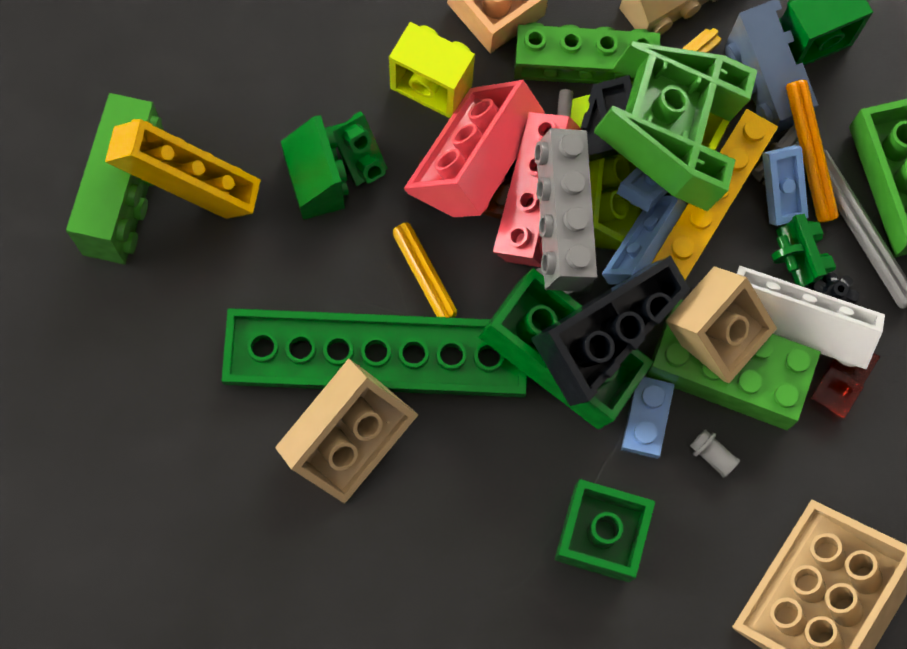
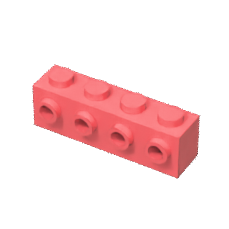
M529 112L493 253L506 262L541 267L543 252L542 237L539 234L540 203L537 198L538 171L534 157L535 146L550 128L581 130L569 116Z

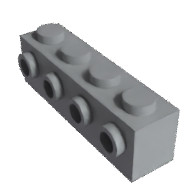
M550 128L543 138L537 142L534 153L538 171L539 234L542 237L543 252L541 269L544 274L545 290L582 291L597 278L587 130Z

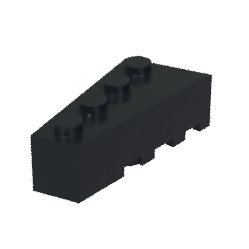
M671 256L649 264L531 338L570 406L589 402L606 379L611 378L621 367L620 364L641 345L645 340L644 337L652 328L659 324L690 290Z

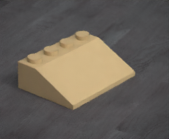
M811 499L732 628L762 649H875L907 595V545Z

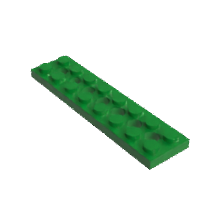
M227 309L222 370L223 385L324 389L344 363L351 359L379 380L391 392L525 397L527 375L500 354V361L494 366L488 367L479 361L478 355L482 350L493 349L478 338L491 319ZM262 339L270 340L274 344L272 353L266 357H259L253 353L254 344ZM298 341H306L312 346L310 354L302 359L295 358L290 353L292 345ZM337 342L346 344L350 349L347 357L342 360L332 359L328 355V349L332 344ZM373 344H380L387 350L386 357L379 362H373L365 355L367 348ZM415 345L422 348L425 353L423 360L418 363L407 362L403 357V352L407 347ZM448 347L457 348L462 354V359L455 365H448L441 359L442 351Z

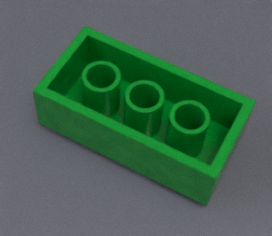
M532 268L517 283L478 338L599 430L616 419L654 361L640 350H633L620 364L621 367L613 376L607 378L597 389L598 392L589 402L570 406L531 338L582 307V305L562 290H545L544 276Z

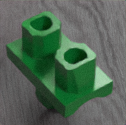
M361 111L354 114L346 122L332 126L338 151L356 186L365 181L372 183L386 174L387 165L366 117Z
M799 214L792 217L789 223L776 229L778 234L777 242L780 249L771 255L772 260L775 264H786L788 272L792 273L796 285L807 288L836 269L832 255L828 253L819 254L816 246L818 242L823 240L824 233L820 222L807 221L805 214Z

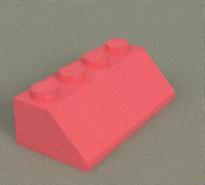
M518 80L470 88L404 187L407 194L452 217L480 216L488 208L491 198L498 187L504 182L506 174L518 157L529 112L545 113L525 81Z

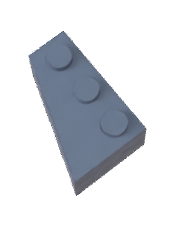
M771 0L740 12L725 44V55L758 70L751 97L756 105L757 115L778 126L774 134L791 128L794 125L786 90L787 84L798 80H806L814 111L818 107V102L803 62L796 65L788 43L794 41L791 30L783 31L776 11L782 9L779 0Z

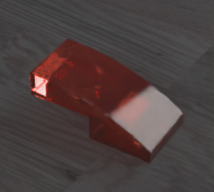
M873 353L867 369L857 366H845L833 358L811 399L844 419L864 388L863 384L880 356Z

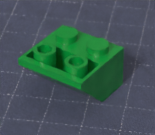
M321 115L313 116L280 141L303 220L345 209L343 196L349 194L346 183L348 181L342 159L338 158L337 143L331 126L324 127Z

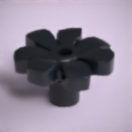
M831 272L823 277V281L818 280L812 286L814 291L849 303H856L859 300L858 291L849 290L853 284V280L849 276H843L838 281L837 275Z

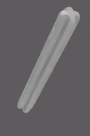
M824 149L837 209L898 307L901 309L906 308V275L832 157Z

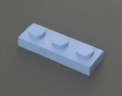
M672 195L663 196L648 212L642 210L602 273L608 284L617 285L652 263L686 208L685 201Z

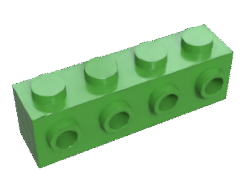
M536 22L526 25L518 24L515 42L514 79L597 84L626 75L613 70V67L631 41L660 45V33L650 32L646 29L620 31L611 27L586 29L570 24L561 27L544 26Z

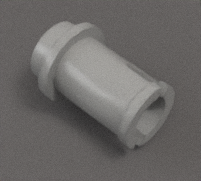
M705 429L690 445L695 450L693 455H700L724 478L738 465L740 459L736 458L715 439L716 433L712 432L710 434Z

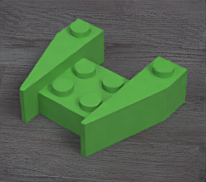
M631 41L613 67V70L624 75H630L634 79L626 110L624 111L612 106L596 126L594 133L672 196L708 211L728 192L736 161L731 157L701 145L709 113L731 121L751 100L758 70L725 55Z

